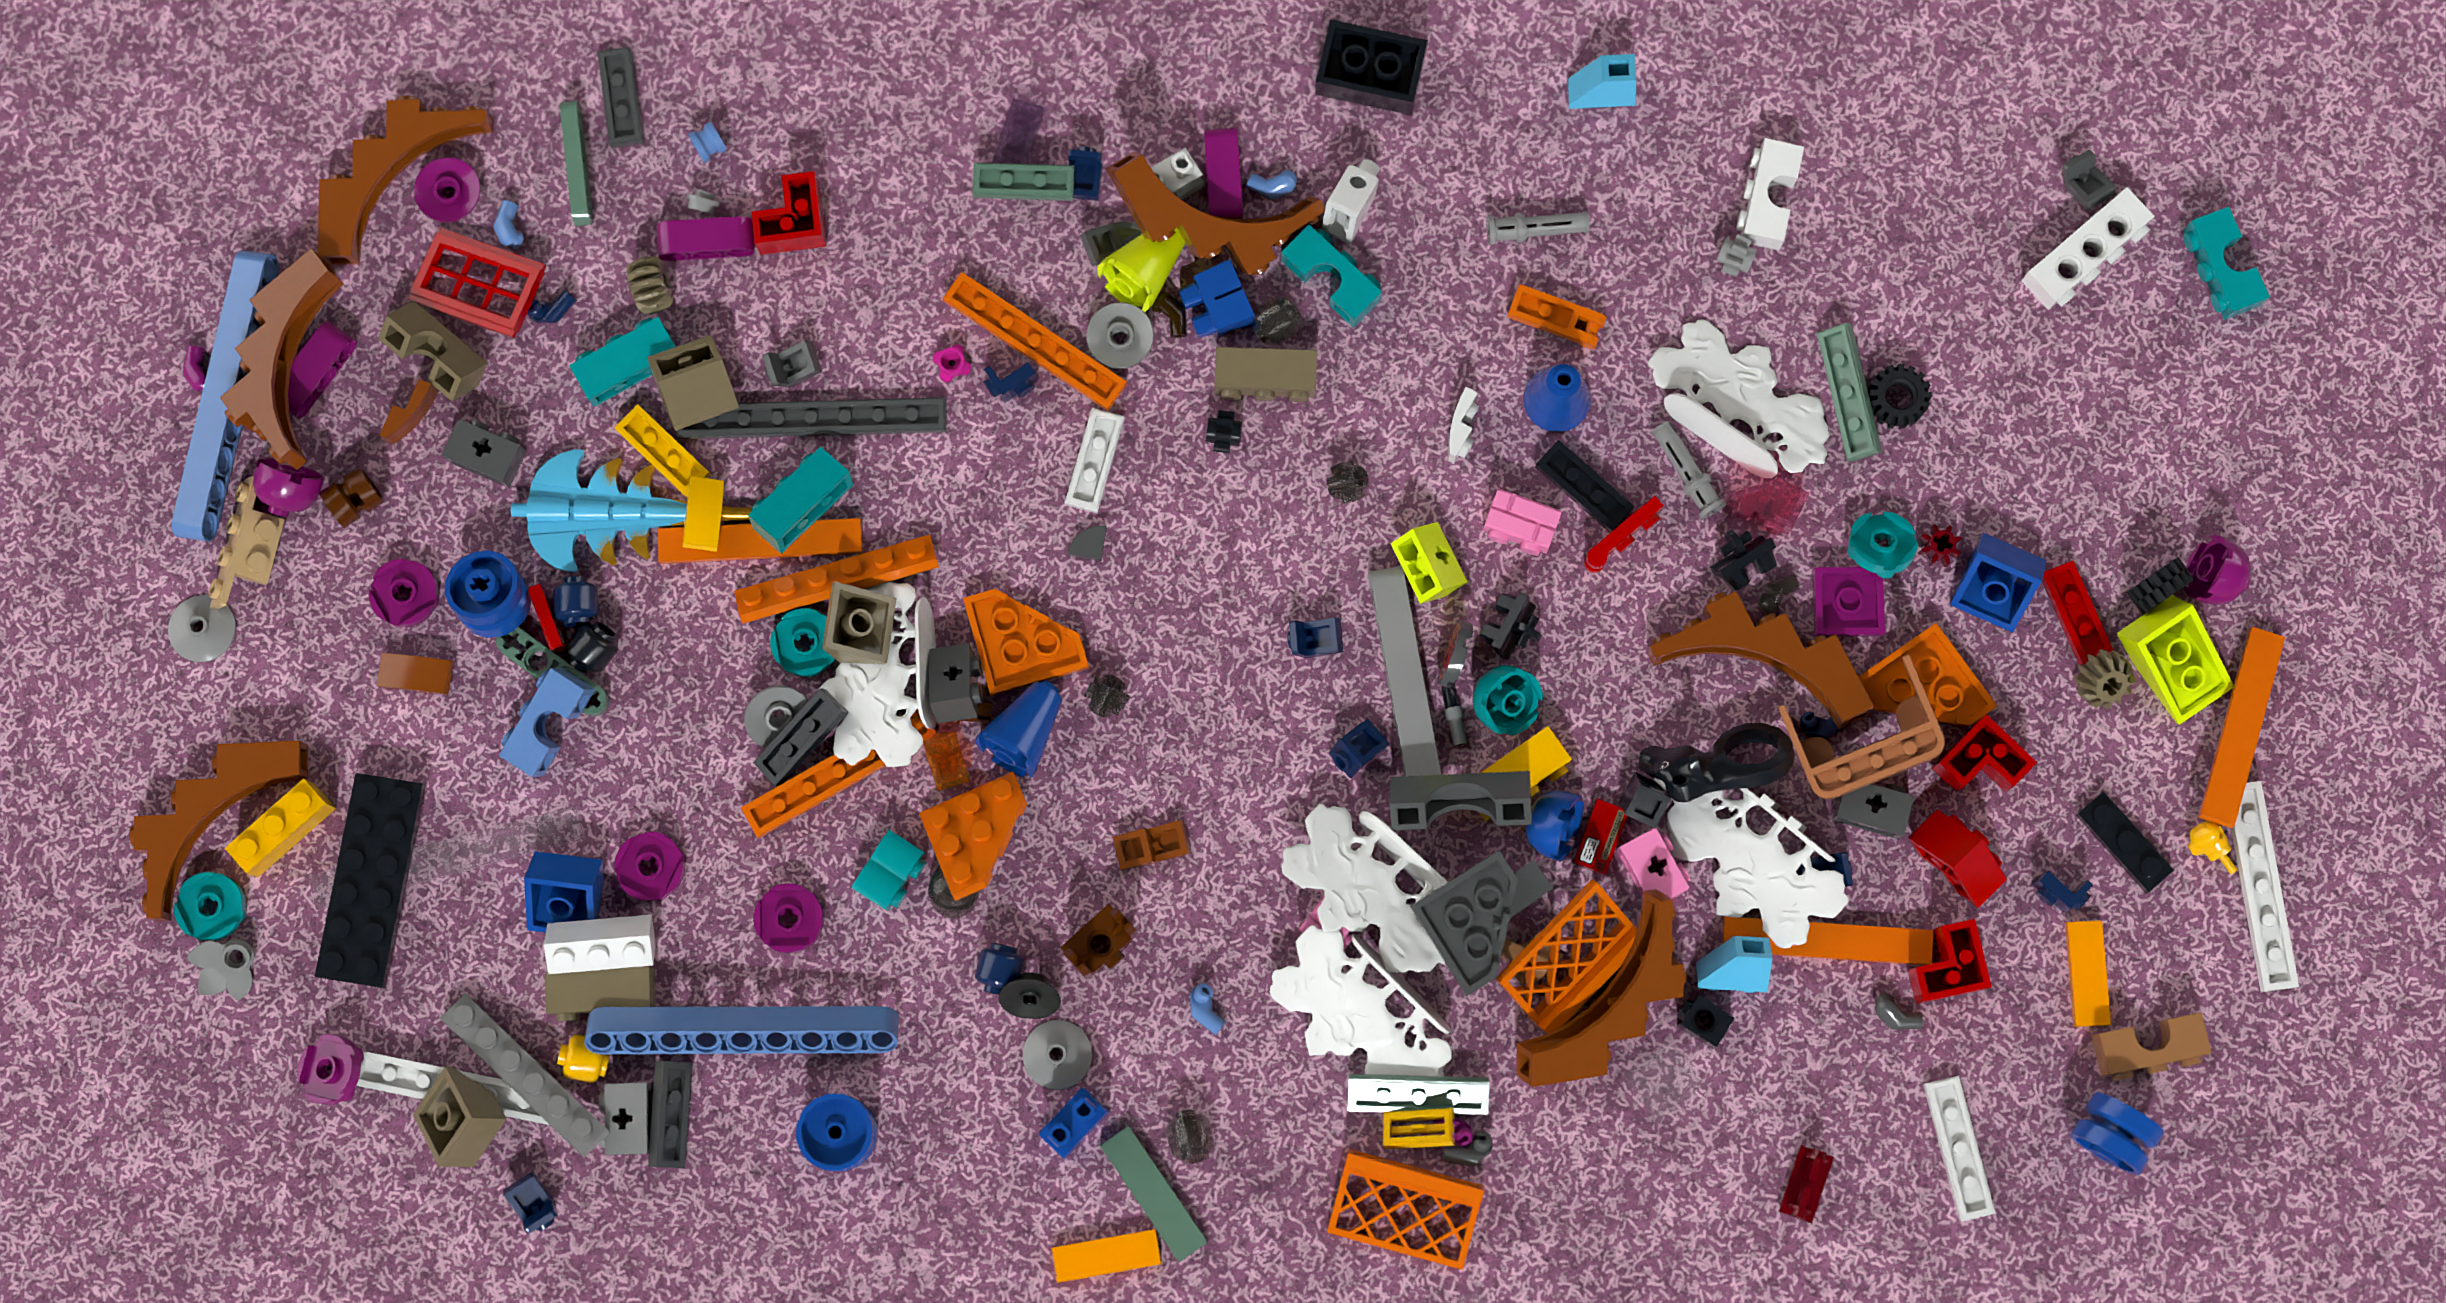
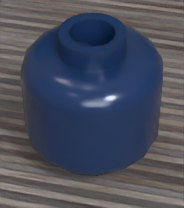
M583 576L564 578V583L556 586L553 590L555 618L563 622L565 627L579 628L585 623H591V620L595 619L599 614L596 586L585 582Z
M991 942L990 947L981 950L975 978L978 982L985 984L983 991L999 995L1005 985L1019 978L1024 959L1021 955L1017 954L1018 948Z

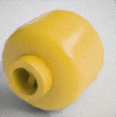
M573 1035L568 1045L561 1044L558 1054L557 1065H563V1076L570 1080L586 1083L596 1082L599 1076L605 1077L610 1054H596L589 1051L584 1043L585 1036Z

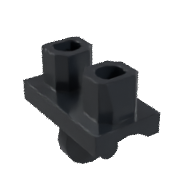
M1731 529L1725 533L1727 544L1719 548L1724 558L1711 565L1710 568L1715 576L1723 578L1732 590L1737 591L1750 582L1743 567L1752 562L1757 572L1763 574L1777 566L1772 552L1776 545L1772 538L1765 539L1760 535L1753 539L1749 531L1738 536Z
M1519 592L1517 597L1502 593L1495 608L1499 614L1506 616L1502 626L1488 621L1480 633L1481 638L1492 646L1500 657L1507 660L1515 646L1524 649L1528 640L1539 642L1542 637L1535 630L1539 618L1532 615L1536 606L1529 601L1530 597Z

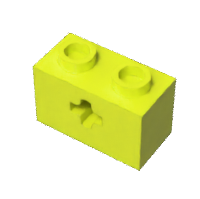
M1438 522L1413 528L1390 543L1420 604L1443 598L1467 583L1463 571Z

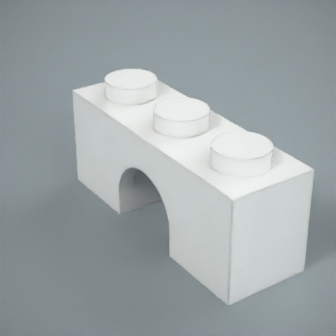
M1765 138L1760 149L1754 148L1750 167L1756 168L1753 180H1747L1743 199L1749 200L1747 211H1740L1736 230L1742 231L1741 236L1752 240L1751 244L1780 250L1784 242L1791 210L1774 205L1768 197L1767 190L1776 185L1793 188L1799 174L1804 151L1803 146Z

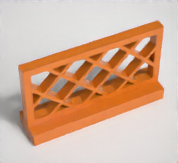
M1591 879L1495 979L1528 1015L1527 1018L1537 1028L1547 1034L1565 1025L1623 965L1634 942L1637 927L1631 923L1598 882ZM1595 893L1599 897L1597 911L1585 912L1586 902ZM1616 917L1619 922L1607 934H1603L1605 918ZM1596 919L1594 935H1582L1584 920ZM1567 921H1575L1573 936L1561 937L1562 926ZM1593 942V949L1584 958L1579 959L1581 943ZM1572 944L1570 959L1558 960L1559 945ZM1551 945L1549 961L1536 962L1537 952L1543 946ZM1569 967L1568 975L1560 983H1555L1557 968ZM1548 969L1546 984L1534 985L1535 970ZM1519 971H1526L1525 986L1513 987L1509 983ZM1545 992L1544 1000L1533 1010L1531 1008L1532 994Z
M1349 1148L1327 1233L1463 1270L1479 1207L1485 1192L1484 1185ZM1353 1174L1364 1177L1371 1190L1353 1199L1346 1187L1349 1175ZM1371 1180L1382 1183L1375 1187ZM1388 1185L1397 1186L1405 1199L1387 1209L1378 1191ZM1405 1189L1415 1191L1416 1193L1409 1196ZM1345 1193L1349 1202L1341 1206ZM1374 1194L1383 1211L1365 1220L1356 1203ZM1423 1194L1430 1195L1434 1198L1439 1208L1421 1218L1412 1200ZM1439 1198L1448 1200L1450 1202H1448L1445 1205H1442ZM1408 1203L1417 1221L1400 1230L1390 1213ZM1457 1203L1472 1207L1469 1219L1457 1227L1454 1226L1446 1212L1447 1209ZM1352 1206L1362 1223L1351 1230L1337 1227L1339 1213ZM1442 1212L1451 1230L1433 1239L1424 1222ZM1387 1216L1396 1233L1385 1239L1375 1237L1369 1225ZM1420 1225L1430 1242L1417 1249L1408 1245L1403 1234ZM1365 1228L1369 1235L1359 1233L1358 1231ZM1466 1228L1464 1238L1462 1240L1458 1232ZM1453 1234L1461 1245L1458 1260L1443 1256L1437 1246L1439 1242ZM1399 1237L1402 1244L1392 1242V1240ZM1433 1246L1437 1254L1425 1250Z

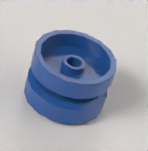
M491 550L476 551L462 557L451 568L445 580L444 594L449 606L462 624L478 636L485 638L501 637L514 631L525 621L531 608L529 588L515 565L503 554Z
M2094 1092L2086 1106V1110L2095 1121L2079 1119L2070 1133L2071 1138L2101 1160L2130 1174L2140 1175L2149 1161L2145 1151L2140 1147L2156 1148L2164 1135V1130L2149 1117L2122 1101L2100 1092Z
M826 1094L813 1099L802 1110L796 1124V1141L801 1154L812 1165L825 1171L847 1172L861 1166L872 1155L878 1140V1125L873 1112L862 1101L845 1094ZM834 1126H839L842 1130V1135L838 1139L831 1138L830 1131L835 1130Z

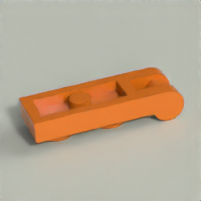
M1522 284L1518 285L1507 318L1573 341L1591 350L1596 349L1599 338L1596 336L1599 328L1604 327L1607 319L1605 315ZM1578 319L1587 323L1584 331L1575 328Z

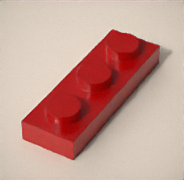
M2072 560L2045 571L2042 584L2078 664H2086L2088 662L2087 654L2096 657L2100 649L2108 653L2113 650L2074 561Z

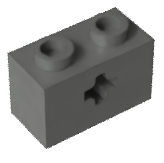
M458 419L441 456L455 466L510 488L527 453L519 445L520 439L506 432H501L500 436L488 432L489 426L474 419H471L470 423ZM490 447L492 449L490 454L480 453L481 448L488 449Z
M970 643L929 649V704L938 724L978 718V703L983 702V693L978 682V676L983 675V668L980 656H974Z
M1869 784L1837 797L1831 821L1900 839L1905 835L1914 796L1906 794V788L1898 785L1886 784L1885 787ZM1872 798H1876V804L1881 806L1874 813L1871 812V805L1866 804Z

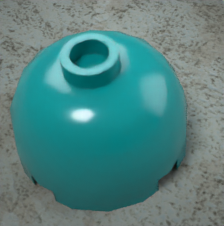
M1511 665L1497 666L1485 672L1478 679L1473 690L1472 703L1476 716L1488 729L1498 734H1508L1511 736L1525 731L1537 719L1539 712L1536 708L1538 701L1543 699V692L1540 682L1533 674Z

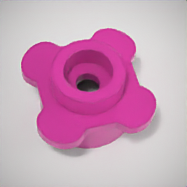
M955 344L950 348L937 351L933 355V362L938 365L940 369L939 377L943 382H951L954 377L959 375L966 376L971 371V365L966 362L963 356L965 351L961 345ZM954 361L955 365L950 366L949 362Z

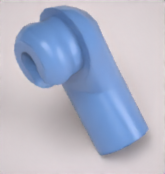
M1285 170L1269 180L1252 173L1246 188L1268 199L1276 200L1294 190L1297 177L1294 172Z
M503 200L494 222V231L503 246L517 249L524 240L523 234L515 231L513 220L519 206L511 201Z
M1205 983L1198 984L1190 993L1191 1016L1213 1034L1217 1035L1226 1021L1212 1011V988Z

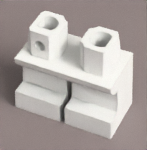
M1186 148L1151 167L1161 182L1181 200L1205 186L1204 181L1200 177L1203 174Z

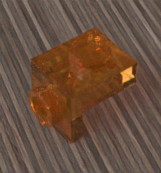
M955 731L937 733L930 737V739L923 741L926 759L937 791L970 781Z

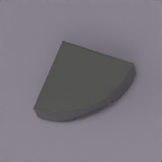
M1094 526L1079 533L1069 547L1068 556L1102 561L1107 526Z

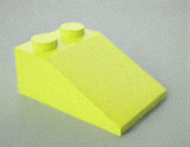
M2172 595L2117 632L2130 660L2178 725L2233 689L2234 684L2194 606Z

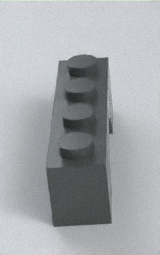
M1530 771L1390 777L1389 804L1392 830L1427 829L1435 818L1454 810H1474L1484 813L1494 821L1496 826L1532 825Z

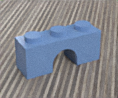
M562 667L550 668V670L543 672L536 683L538 690L532 700H527L519 711L521 719L515 729L511 728L506 733L501 742V745L504 747L498 756L531 777L544 776L561 748L551 741L546 734L545 723L549 715L556 712L566 719L579 718L596 690Z

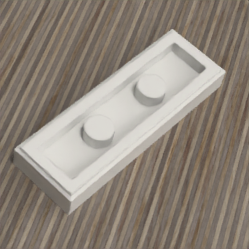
M1092 408L1066 496V506L1098 514L1125 416Z

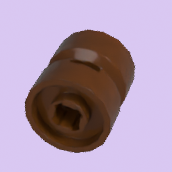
M360 466L344 475L343 483L334 482L319 492L321 499L343 528L360 519V512L362 510L370 512L385 502L373 481ZM357 492V498L353 499L350 494Z

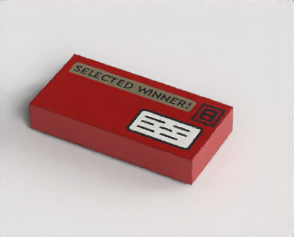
M540 583L529 587L528 592L550 650L557 655L568 652L567 643L559 622L554 616V609L547 590Z
M1597 798L1573 864L1598 874L1606 875L1628 817L1624 814L1621 807Z

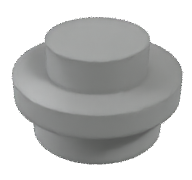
M699 189L695 190L694 195L687 193L686 197L689 199L687 207L709 214H714L715 207H719L720 202L714 201L715 194Z

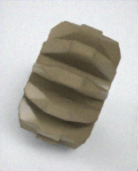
M656 255L641 257L636 261L630 262L626 269L628 274L627 280L636 307L643 314H654L669 308L673 302V291L663 262Z
M2100 649L2096 657L2087 654L2088 662L2086 664H2077L2081 673L2073 677L2078 685L2076 687L2077 693L2095 708L2102 706L2103 708L2110 709L2113 701L2122 704L2121 697L2124 694H2132L2128 686L2136 682L2132 674L2134 669L2131 663L2114 650L2108 653Z

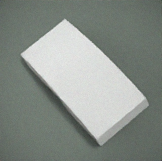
M1468 387L1464 389L1459 399L1450 428L1448 461L1453 464L1458 456L1465 458L1474 443L1470 439L1473 428L1463 422L1470 423L1479 408V405L1475 404L1478 393Z

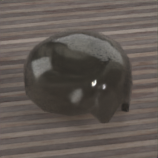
M941 867L937 868L928 884V897L934 911L945 918L959 919L975 909L980 890L955 901Z

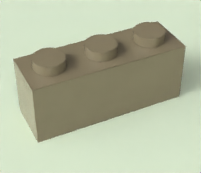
M1216 347L1214 388L1215 394L1221 395L1222 399L1239 400L1241 395L1255 396V399L1259 401H1273L1275 396L1289 397V401L1307 402L1309 397H1316L1317 350Z
M646 966L548 974V972H545L546 1014L556 1016V1021L565 1022L577 1021V1014H590L592 1010L600 1007H656L655 969Z

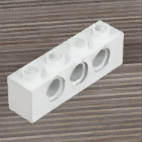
M2126 187L2034 266L2021 281L2048 310L2056 303L2063 307L2077 294L2073 289L2078 284L2083 282L2087 286L2101 273L2098 269L2100 265L2106 260L2111 265L2126 252L2123 246L2129 240L2136 244L2151 230L2147 225L2155 216ZM2108 225H2116L2121 231V236L2111 234L2108 230ZM2083 246L2093 247L2097 257L2086 255ZM2058 267L2068 268L2072 273V278L2062 277Z

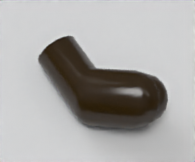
M1160 292L1151 306L1152 310L1164 313L1169 318L1170 337H1186L1185 307L1170 293Z

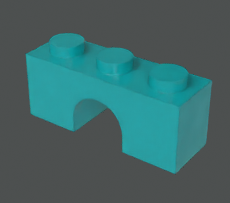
M2229 206L2192 220L2184 228L2183 234L2187 250L2194 252L2198 261V275L2204 283H2208L2212 292L2210 297L2212 306L2217 313L2221 312L2224 320L2260 307L2270 298L2257 267L2242 272L2235 271L2224 260V249L2234 246L2243 237Z
M1308 225L1281 252V262L1304 283L1319 272H1329L1335 275L1340 282V287L1330 297L1329 306L1354 328L1381 301V284L1371 274L1367 273L1364 275L1355 267L1357 265L1356 261L1347 252L1342 251L1340 253L1331 245L1333 243L1332 239L1322 229L1318 228L1315 230Z

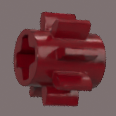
M1934 524L1930 528L1931 536L1922 534L1919 537V540L1925 543V546L1918 554H1926L1930 559L1929 566H1932L1936 561H1941L1942 565L1947 567L1950 564L1948 555L1953 558L1960 556L1961 552L1955 547L1962 538L1959 536L1954 537L1951 533L1952 526L1949 525L1945 530H1939L1938 526ZM1938 540L1944 542V550L1942 552L1936 550L1938 545L1936 542Z

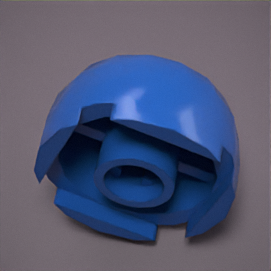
M1554 790L1542 794L1535 800L1532 806V825H1526L1525 833L1528 843L1539 854L1561 862L1570 853L1572 846L1566 844L1571 836L1577 837L1583 816L1584 803L1579 801L1582 798L1580 795Z

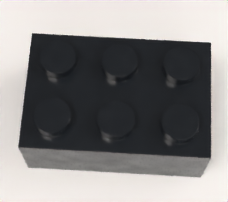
M1330 19L1315 81V95L1412 116L1426 57L1428 40Z

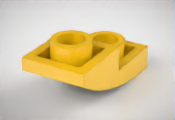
M690 476L682 547L717 551L724 480Z

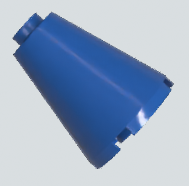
M1559 364L1538 371L1531 377L1524 391L1525 411L1530 420L1542 430L1555 432L1569 431L1580 425L1590 409L1591 394L1589 387L1580 373L1568 364Z
M1045 680L1042 683L1034 682L979 732L975 738L978 748L983 753L986 748L994 754L991 760L1008 772H1014L1015 775L1023 778L1028 772L1029 778L1033 777L1039 766L1062 703V698L1059 695L1060 690L1054 684Z

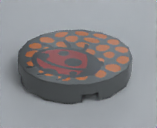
M1463 620L1457 622L1440 666L1438 685L1451 688L1453 683L1457 681L1468 653V647H1465L1466 643L1464 641L1465 639L1470 640L1473 635L1472 623Z

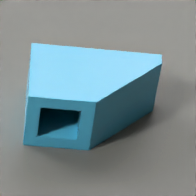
M1635 54L1602 55L1569 77V109L1636 106Z
M1733 936L1698 960L1695 964L1697 988L1711 991L1736 990L1746 993L1768 992L1772 965L1769 938Z

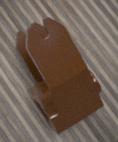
M1108 904L1067 940L1060 949L1087 980L1105 966L1109 970L1114 968L1125 957L1122 951L1131 943L1138 932L1117 907L1113 908ZM1098 936H1106L1111 940V947L1104 954H1097L1092 950V942Z

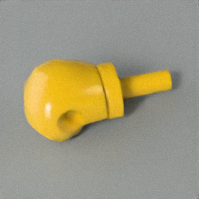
M2207 820L2190 830L2191 842L2187 846L2192 855L2205 854L2210 861L2219 858L2230 874L2237 871L2236 866L2227 855L2232 848L2220 824Z

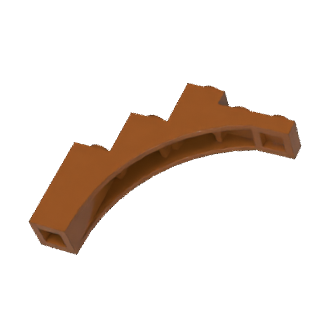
M1133 151L1106 168L1144 238L1152 242L1156 240L1157 242H1163L1175 234L1174 229L1178 228L1192 255L1201 259L1204 257L1209 259L1219 254L1223 250L1222 246L1225 245L1238 270L1247 275H1258L1270 267L1269 262L1277 258L1271 246H1279L1287 242L1291 238L1290 234L1300 227L1305 229L1308 225H1314L1319 220L1318 216L1325 212L1320 199L1308 196L1285 212L1269 217L1254 219L1218 217L1201 212L1179 199L1155 175L1141 153Z

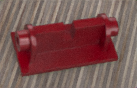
M1800 1145L1778 1212L1812 1224L1834 1157L1827 1155L1824 1151Z

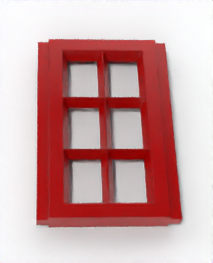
M440 228L438 233L436 232L415 278L408 300L410 302L414 300L424 307L515 339L545 275L546 265ZM444 249L467 256L461 273L437 265ZM474 259L498 267L491 284L467 276ZM504 270L527 278L521 294L497 286ZM434 271L458 279L450 296L427 288ZM463 282L488 290L481 306L457 298ZM494 292L517 300L511 317L487 309Z

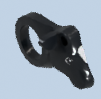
M1746 723L1733 727L1721 734L1711 749L1705 753L1690 745L1669 749L1659 746L1644 748L1639 755L1638 768L1651 776L1670 794L1675 802L1686 803L1715 791L1754 788L1775 782L1785 776L1794 765L1795 752L1791 739L1780 728L1765 723ZM1750 742H1762L1778 750L1773 757L1757 764H1740L1733 762L1727 757L1734 748Z

